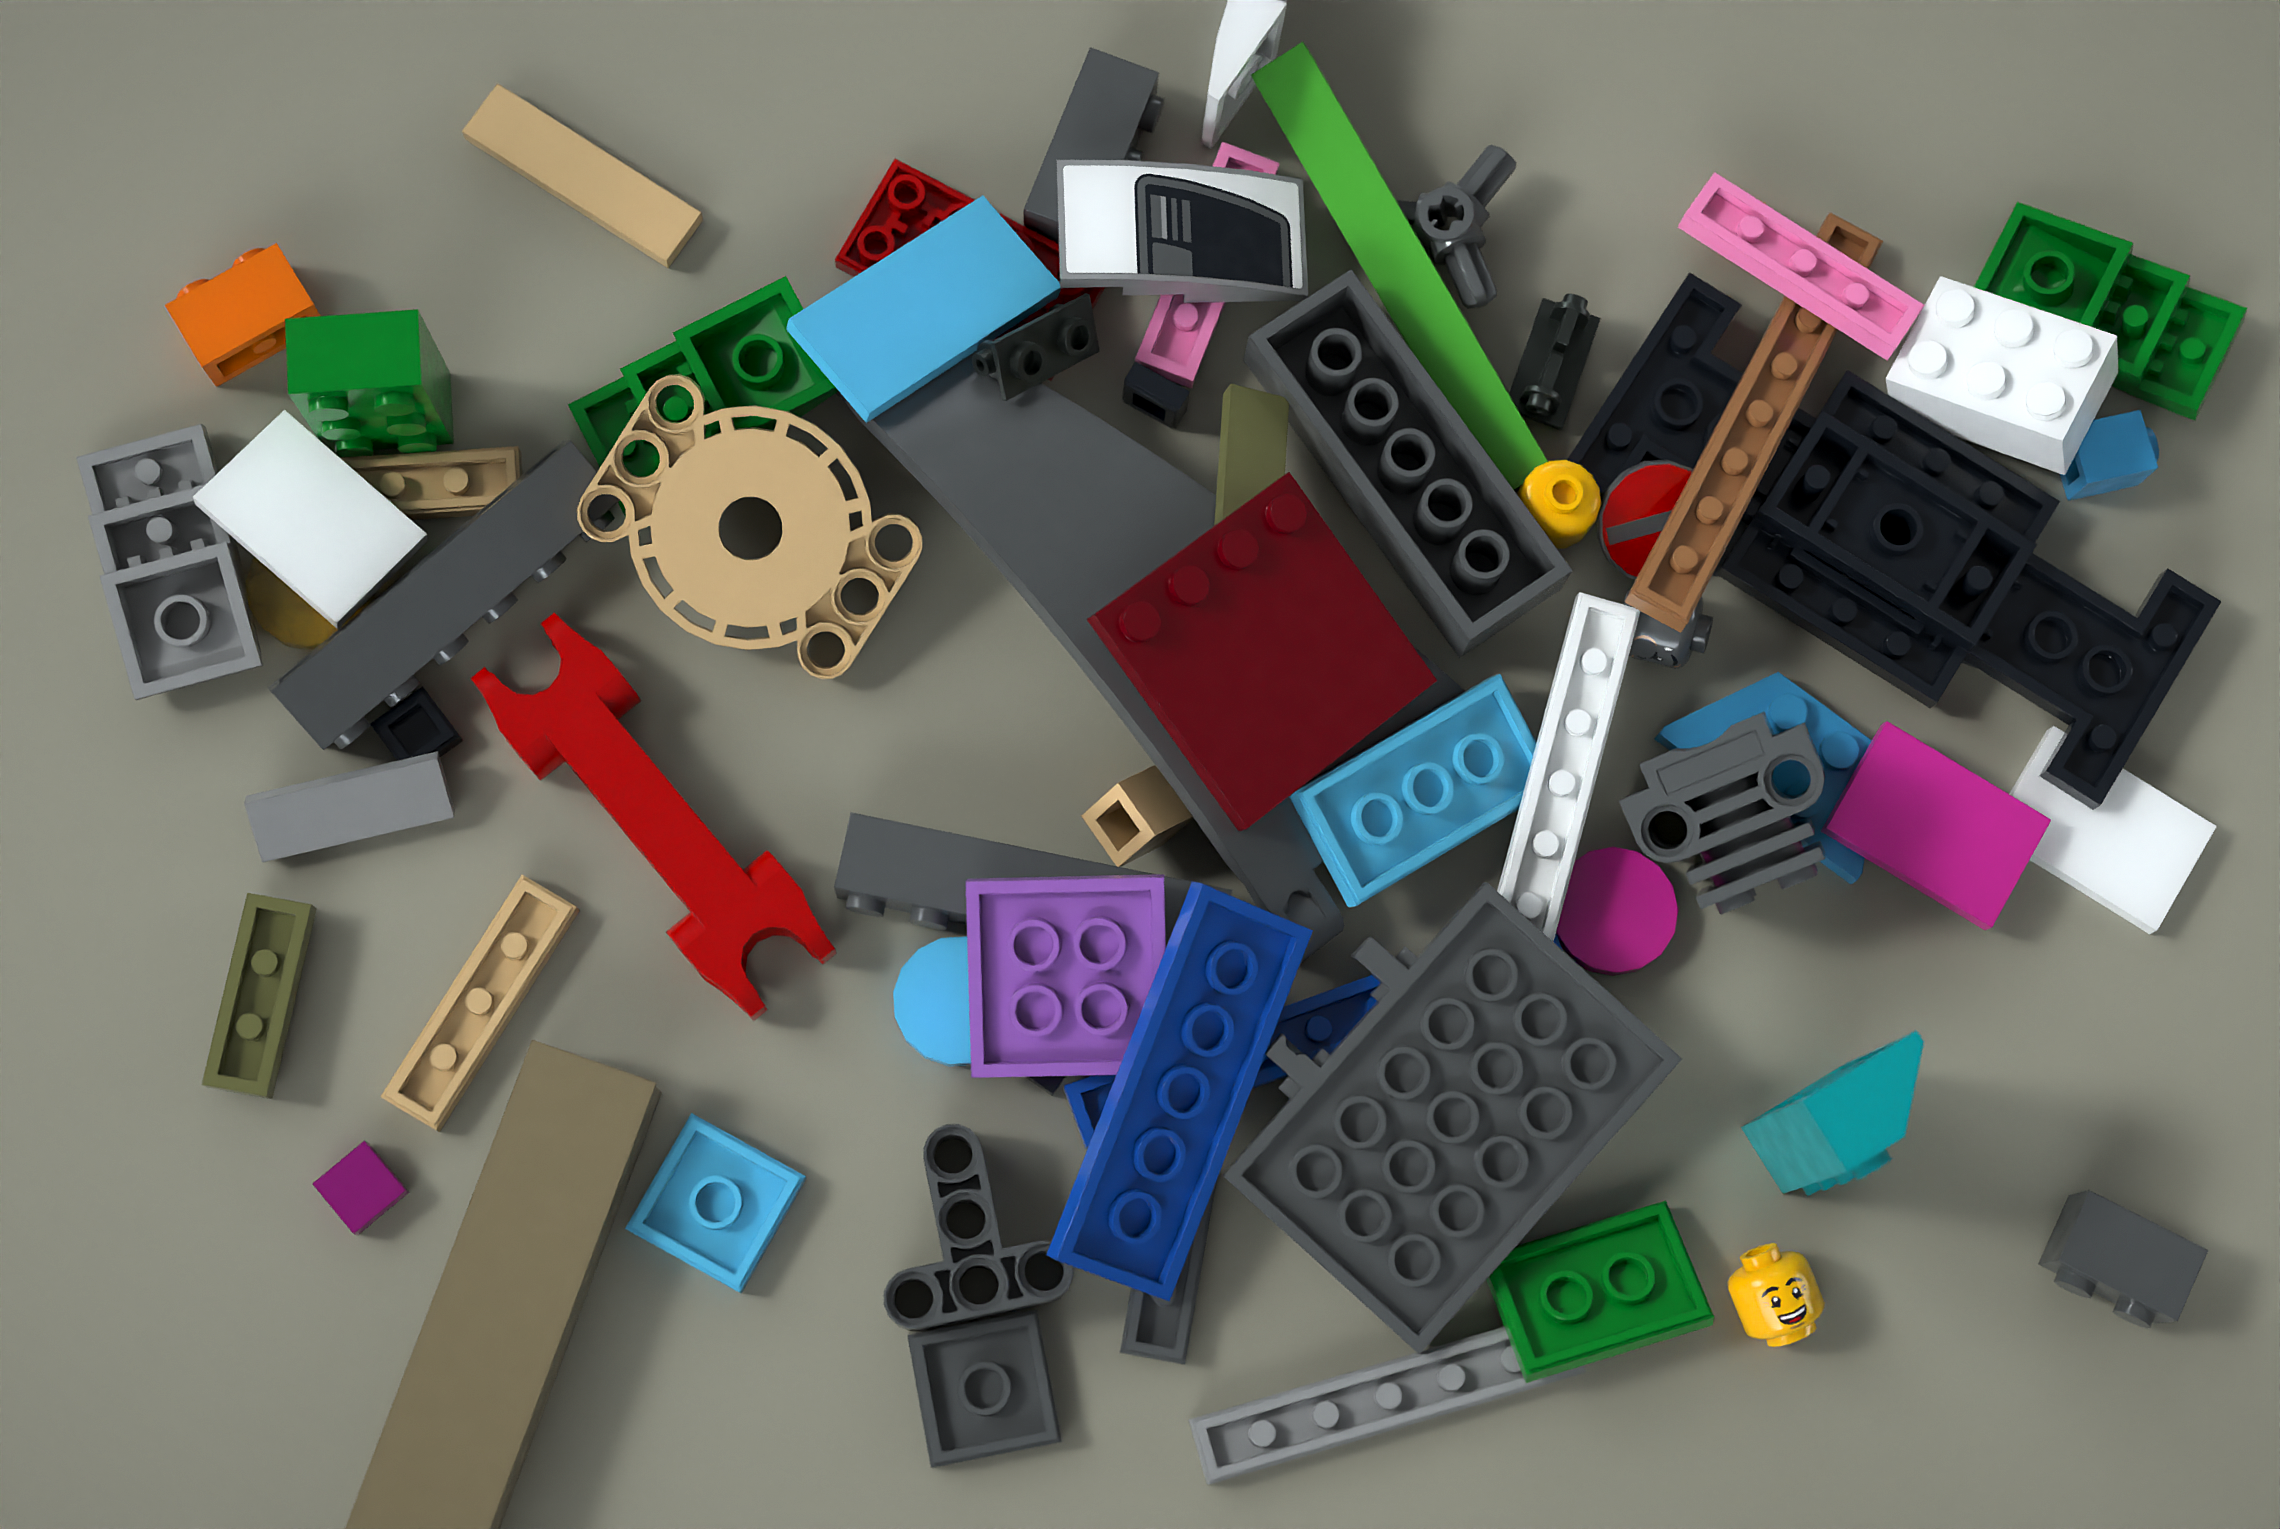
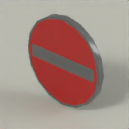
M1670 460L1643 461L1623 471L1605 490L1597 516V539L1606 559L1624 576L1636 580L1693 471L1692 468Z

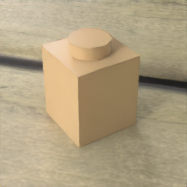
M1156 765L1118 782L1081 815L1118 867L1164 845L1194 819Z

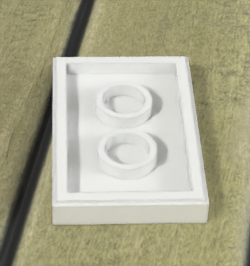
M286 410L282 411L193 496L196 506L337 629L428 541L427 533Z
M2052 726L2044 734L2009 794L2051 819L2030 861L2146 933L2151 934L2158 930L2217 826L2125 769L2121 770L2102 804L2094 810L2087 807L2039 776L2065 733Z

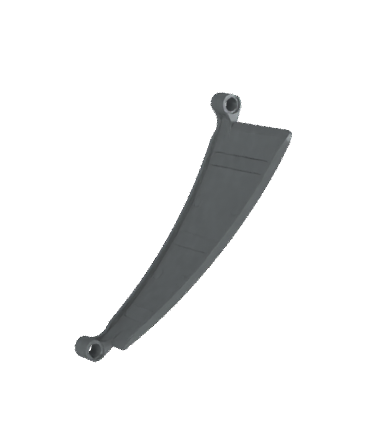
M977 351L868 423L861 418L839 391L835 393L845 402L859 421L950 514L1067 650L1146 751L1225 863L1244 884L1255 906L1313 930L1301 963L1341 933L1344 929L1343 917L1314 872V869L1324 861L1291 799L1287 797L1248 829L1238 831L1087 621V618L1213 527L1215 522L1216 495L1127 435L1042 383L1007 401L1002 400L998 379L989 375L982 377L975 371L972 364V356ZM1415 648L1437 679V682L1312 779L1460 695L1465 690Z

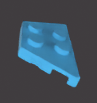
M1776 672L1664 726L1654 738L1669 751L1675 748L1699 747L1717 739L1731 725L1764 711L1774 734L1805 722L1822 761L1825 780L1822 793L1817 801L1807 809L1790 817L1793 824L1806 818H1811L1815 827V834L1801 840V843L1805 847L1821 841L1825 851V859L1819 862L1849 884L1857 881L1863 873L1865 858L1822 833L1821 829L1872 740L1780 672ZM1783 761L1774 769V784L1785 794H1800L1810 785V772L1799 761Z

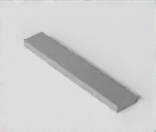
M1501 1327L1423 1350L1420 1354L1416 1352L1189 1419V1424L1207 1485L1583 1374L1586 1373L1584 1366L1526 1383L1505 1327Z

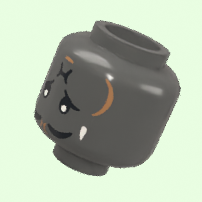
M1628 589V591H1627V593H1626V596H1625V598H1624V601H1625L1627 595H1628L1629 592H1630L1629 589ZM1702 596L1681 633L1640 611L1629 656L1634 659L1679 669L1688 662L1692 651L1704 654L1712 629L1713 617L1702 614Z

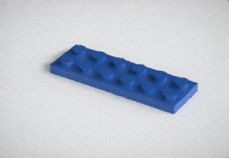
M1192 881L1047 1251V1256L1170 1302L1313 930L1205 884Z

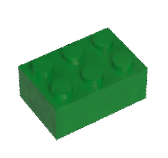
M418 309L285 319L288 395L317 438L338 457L372 456L373 450L398 448L404 454L435 452L437 445L454 444L451 374Z

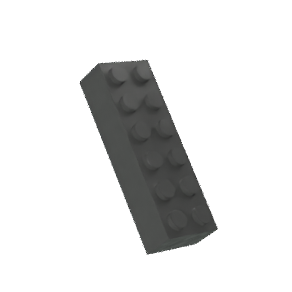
M1352 269L1249 335L1243 361L1267 393L1283 396L1288 401V423L1459 658L1561 590L1573 570Z

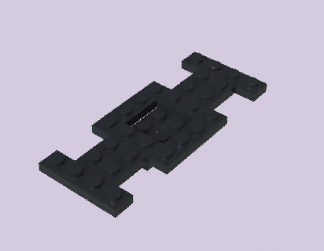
M1690 272L1567 459V461L1581 465L1593 475L1600 489L1601 501L1605 490L1623 471L1639 464L1642 459L1645 461L1670 460L1694 469L1744 374L1711 354L1742 304ZM1849 370L1842 376L1816 418L1800 408L1797 409L1741 518V521L1748 524V526L1716 574L1928 708H1932L1939 701L1963 660L2069 725L2039 776L2092 810L2099 807L2104 801L2222 602L2167 568L2158 576L2137 613L2133 616L2035 555L2033 551L2037 546L2036 540L2060 503L2059 500ZM1892 516L1903 520L1910 530L1909 543L1894 545L1888 542L1880 531L1881 519ZM1805 550L1808 551V552H1810V553L1813 554L1814 556L1818 557V558L1821 559L1822 561L1826 562V563L1829 564L1830 566L1834 567V568L1837 569L1838 571L1842 572V573L1845 574L1846 576L1850 577V578L1853 579L1854 581L1858 582V583L1861 584L1862 586L1866 587V588L1869 589L1870 591L1874 592V593L1877 594L1878 596L1882 597V598L1885 599L1886 601L1890 602L1891 604H1893L1894 606L1898 607L1899 609H1901L1902 611L1906 612L1907 614H1909L1910 616H1912V617H1914V618L1912 619V618L1909 617L1908 615L1904 614V613L1901 612L1900 610L1896 609V608L1893 607L1892 605L1888 604V603L1885 602L1884 600L1880 599V598L1877 597L1876 595L1872 594V593L1869 592L1868 590L1864 589V588L1861 587L1860 585L1856 584V583L1853 582L1852 580L1848 579V578L1845 577L1844 575L1840 574V573L1837 572L1836 570L1832 569V568L1829 567L1828 565L1824 564V563L1821 562L1820 560H1818V559H1816L1815 557H1813L1812 555L1808 554L1807 552H1805Z

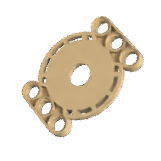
M683 375L665 376L657 380L649 388L587 487L577 507V520L581 529L590 538L600 542H614L629 535L631 557L643 587L659 609L685 631L715 645L744 650L780 647L797 640L798 659L802 668L810 675L820 679H833L842 675L851 666L919 559L922 551V534L918 525L909 516L901 513H886L872 520L870 500L858 469L842 446L816 424L788 411L756 405L722 408L705 414V397L700 386L691 378ZM669 385H679L691 393L694 400V409L687 420L670 422L660 415L657 409V398L663 388ZM759 416L775 419L777 422L774 430L757 427L736 429L732 418ZM719 420L721 432L706 437V425ZM791 424L812 434L827 449L820 455L817 454L804 442L787 435L789 425ZM634 440L651 442L659 452V466L649 476L639 477L633 475L626 469L623 463L625 447ZM836 458H838L850 475L858 497L846 499L839 479L829 467ZM601 494L616 496L622 501L626 509L624 523L615 530H602L596 527L590 519L589 507L591 501ZM743 497H757L768 501L777 510L782 520V537L778 546L770 554L759 559H744L734 555L724 545L720 536L719 521L723 511L731 502ZM861 511L862 524L851 529L849 513ZM889 524L904 526L913 538L910 552L899 560L884 558L875 546L877 533ZM650 526L652 542L641 545L639 530ZM656 557L662 575L673 589L666 597L652 580L644 560L645 558ZM854 578L870 580L879 592L876 606L866 613H854L848 610L841 599L844 585ZM683 600L698 613L716 620L713 631L692 622L677 610L675 606ZM796 617L797 629L782 633L781 622ZM728 624L746 628L767 626L769 637L747 639L725 635ZM829 631L842 639L845 652L843 658L837 664L823 667L810 659L807 645L815 634Z

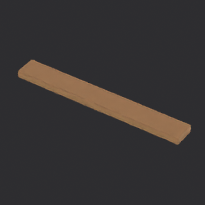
M1830 212L1816 234V237L1867 269L1870 268L1883 243V240ZM1784 295L1627 595L1625 603L1680 633L1690 620L1838 331L1837 328Z

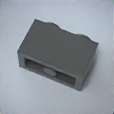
M2088 1190L2068 1195L2038 1265L2056 1273L2054 1283L2061 1288L2084 1298H2091L2093 1293L2115 1303L2113 1313L2120 1318L2143 1328H2151L2152 1323L2158 1324L2179 1320L2208 1250Z

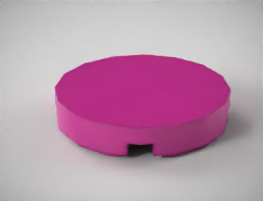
M1608 847L1587 852L1574 862L1556 930L1562 950L1565 949L1568 955L1576 960L1578 965L1590 972L1616 976L1640 970L1663 953L1675 934L1678 905L1673 885L1659 865L1637 851Z

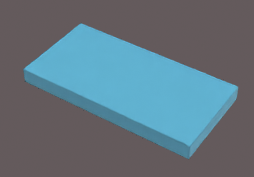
M981 196L790 317L786 330L861 418L868 423L977 351L979 344L982 342L994 340L1056 299L1060 294L1061 288L1058 280L984 196Z
M1497 674L1310 780L1291 794L1289 798L1348 907H1353L1517 811L1520 807L1537 742L1501 674Z

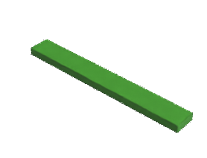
M1301 42L1252 73L1251 77L1406 344L1507 482L1516 491L1521 487L1525 478L1532 470L1548 462V459L1307 45Z

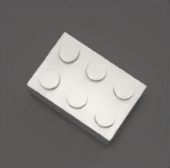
M1940 276L1886 377L1888 395L1956 437L2065 475L2118 374L2117 335Z

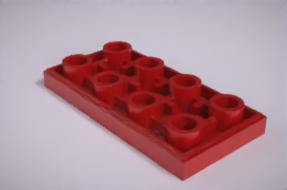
M895 158L836 256L835 267L855 277L975 200ZM1000 214L1060 283L1059 244ZM1105 287L1061 288L1060 294L1056 299L994 340L1048 313L1052 306L1065 304L1085 293L1090 294L1093 310Z

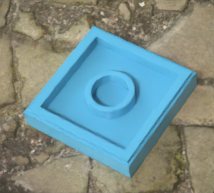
M691 1113L625 1229L742 1294L807 1178Z

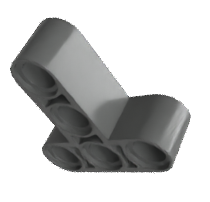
M946 1124L935 1129L928 1136L924 1145L923 1160L943 1261L908 1268L896 1273L888 1281L884 1291V1306L888 1316L901 1328L909 1331H921L1044 1305L1060 1299L1068 1291L1074 1277L1073 1266L1060 1262L1063 1269L1062 1281L1056 1288L1049 1291H1040L1033 1288L1025 1277L1027 1263L1032 1257L1039 1254H1047L1051 1241H1036L1002 1249L983 1150L978 1136L969 1128L960 1124ZM949 1139H958L965 1142L972 1152L970 1165L959 1173L944 1172L934 1161L937 1148ZM962 1203H971L978 1206L985 1216L983 1230L977 1236L970 1239H961L954 1236L947 1226V1218L950 1211ZM974 1268L990 1270L996 1276L999 1283L996 1296L990 1302L983 1305H975L968 1302L960 1292V1283L963 1276ZM919 1281L926 1284L932 1290L933 1304L924 1316L909 1319L898 1312L895 1305L896 1295L904 1284Z

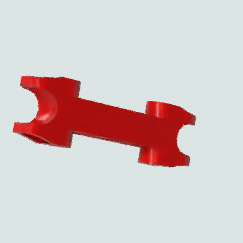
M554 612L540 623L561 658L559 675L549 688L534 695L517 694L503 685L485 667L472 676L471 680L485 698L499 731L540 781L566 762L690 911V913L667 930L666 934L707 983L725 994L755 1021L768 1010L746 974L748 955L758 942L771 936L790 937L802 945L822 965L837 954L836 949L816 921L802 889L768 850L742 870L618 721V719L641 702L635 690L601 649L585 640Z

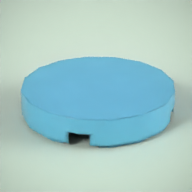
M967 936L940 938L919 948L901 968L893 991L895 1019L906 1042L925 1059L949 1067L966 1066V1064H971Z

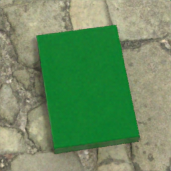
M1666 1200L1518 1245L1486 1279L1526 1383L1713 1325L1715 1318Z

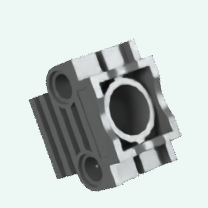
M1764 711L1731 725L1721 736L1708 744L1693 748H1675L1639 764L1649 787L1619 800L1634 838L1645 855L1654 861L1672 863L1684 860L1698 853L1700 854L1702 861L1691 865L1686 875L1690 885L1710 877L1712 885L1702 888L1696 896L1701 909L1715 904L1719 914H1723L1755 901L1754 896L1757 895L1754 890L1755 887L1778 879L1781 889L1791 887L1818 875L1815 863L1825 859V851L1821 841L1805 847L1801 843V840L1815 834V827L1811 818L1809 817L1793 824L1790 817L1807 809L1817 801L1822 793L1825 780L1822 761L1805 722L1774 734ZM1795 760L1806 766L1810 772L1811 782L1805 791L1800 794L1789 795L1777 788L1774 784L1773 773L1775 767L1781 762ZM1672 811L1682 816L1688 830L1684 841L1671 844L1659 838L1654 827L1655 818L1659 812Z

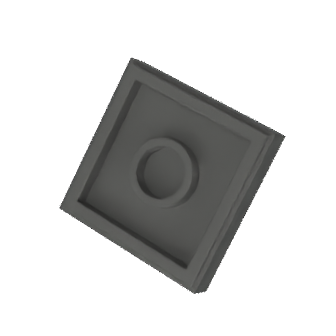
M1037 1310L907 1335L931 1468L1062 1442Z

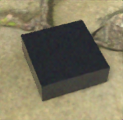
M1134 362L1124 379L1122 400H1124L1125 404L1165 426L1176 429L1187 411L1190 391Z
M423 686L370 723L397 761L437 751L441 757L463 741Z

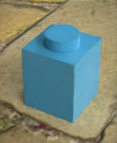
M2141 409L2093 420L2066 474H2060L2068 501L2138 486L2158 469V441L2153 430L2145 426Z

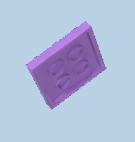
M1164 874L967 879L966 912L971 1078L1117 1075L1166 949Z

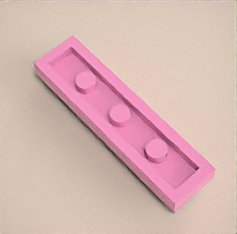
M1222 142L1213 166L1277 175L1280 163ZM1183 294L1160 295L1136 355L1135 362L1172 382L1192 389L1226 302L1184 303Z
M1715 172L1678 225L1679 229L1887 361L1925 306Z

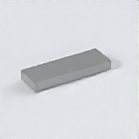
M438 751L247 795L244 801L262 862L454 818L455 812Z

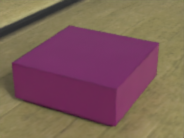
M366 1141L359 1144L312 1183L355 1235L362 1233L409 1193L408 1189L369 1142Z

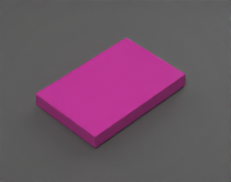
M1886 721L1877 730L1822 827L1821 832L1983 930H1987L1993 927L2051 819Z

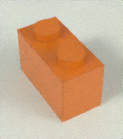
M277 243L266 249L255 248L245 252L234 261L232 268L210 280L200 279L186 285L179 291L175 300L165 305L201 367L216 387L286 348L285 319L321 316Z

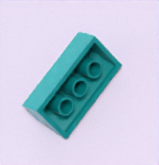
M1917 1030L1843 1064L1741 1127L1782 1194L1803 1188L1806 1195L1809 1196L1820 1189L1825 1191L1836 1184L1841 1186L1854 1178L1859 1180L1871 1174L1893 1159L1886 1148L1905 1137L1924 1041Z

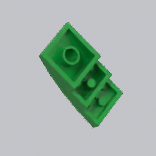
M2017 202L1974 288L2117 335L2118 374L2111 386L2195 421L2245 320L2247 308L2188 287L2190 275L2132 255L2133 242Z
M786 276L673 332L676 341L620 368L623 377L568 404L599 467H601L649 388L657 380L668 375L689 377L700 386L705 397V414L722 408L756 405L788 411L802 417L838 392L837 388L786 330L789 318L803 310ZM669 385L659 393L657 409L664 419L670 422H682L691 416L694 409V400L686 388L679 385ZM759 416L732 418L736 429L757 427L774 430L777 422L775 419ZM719 420L706 425V437L721 432ZM634 440L625 447L623 463L631 474L639 477L649 476L657 470L660 463V455L657 448L651 442ZM620 500L618 504L626 517V509Z

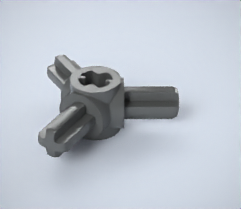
M1494 145L1486 147L1457 184L1446 182L1443 187L1434 189L1429 193H1420L1418 202L1397 200L1424 248L1431 252L1434 262L1440 265L1446 264L1461 302L1467 309L1483 307L1497 296V288L1480 251L1486 242L1481 227L1490 217L1485 207L1515 171L1517 163L1507 151ZM1448 217L1458 218V220L1452 221L1450 230H1440L1439 227L1446 225Z

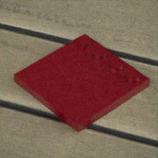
M1290 472L1278 478L1087 618L1089 624L1238 831L1248 829L1437 682V679Z

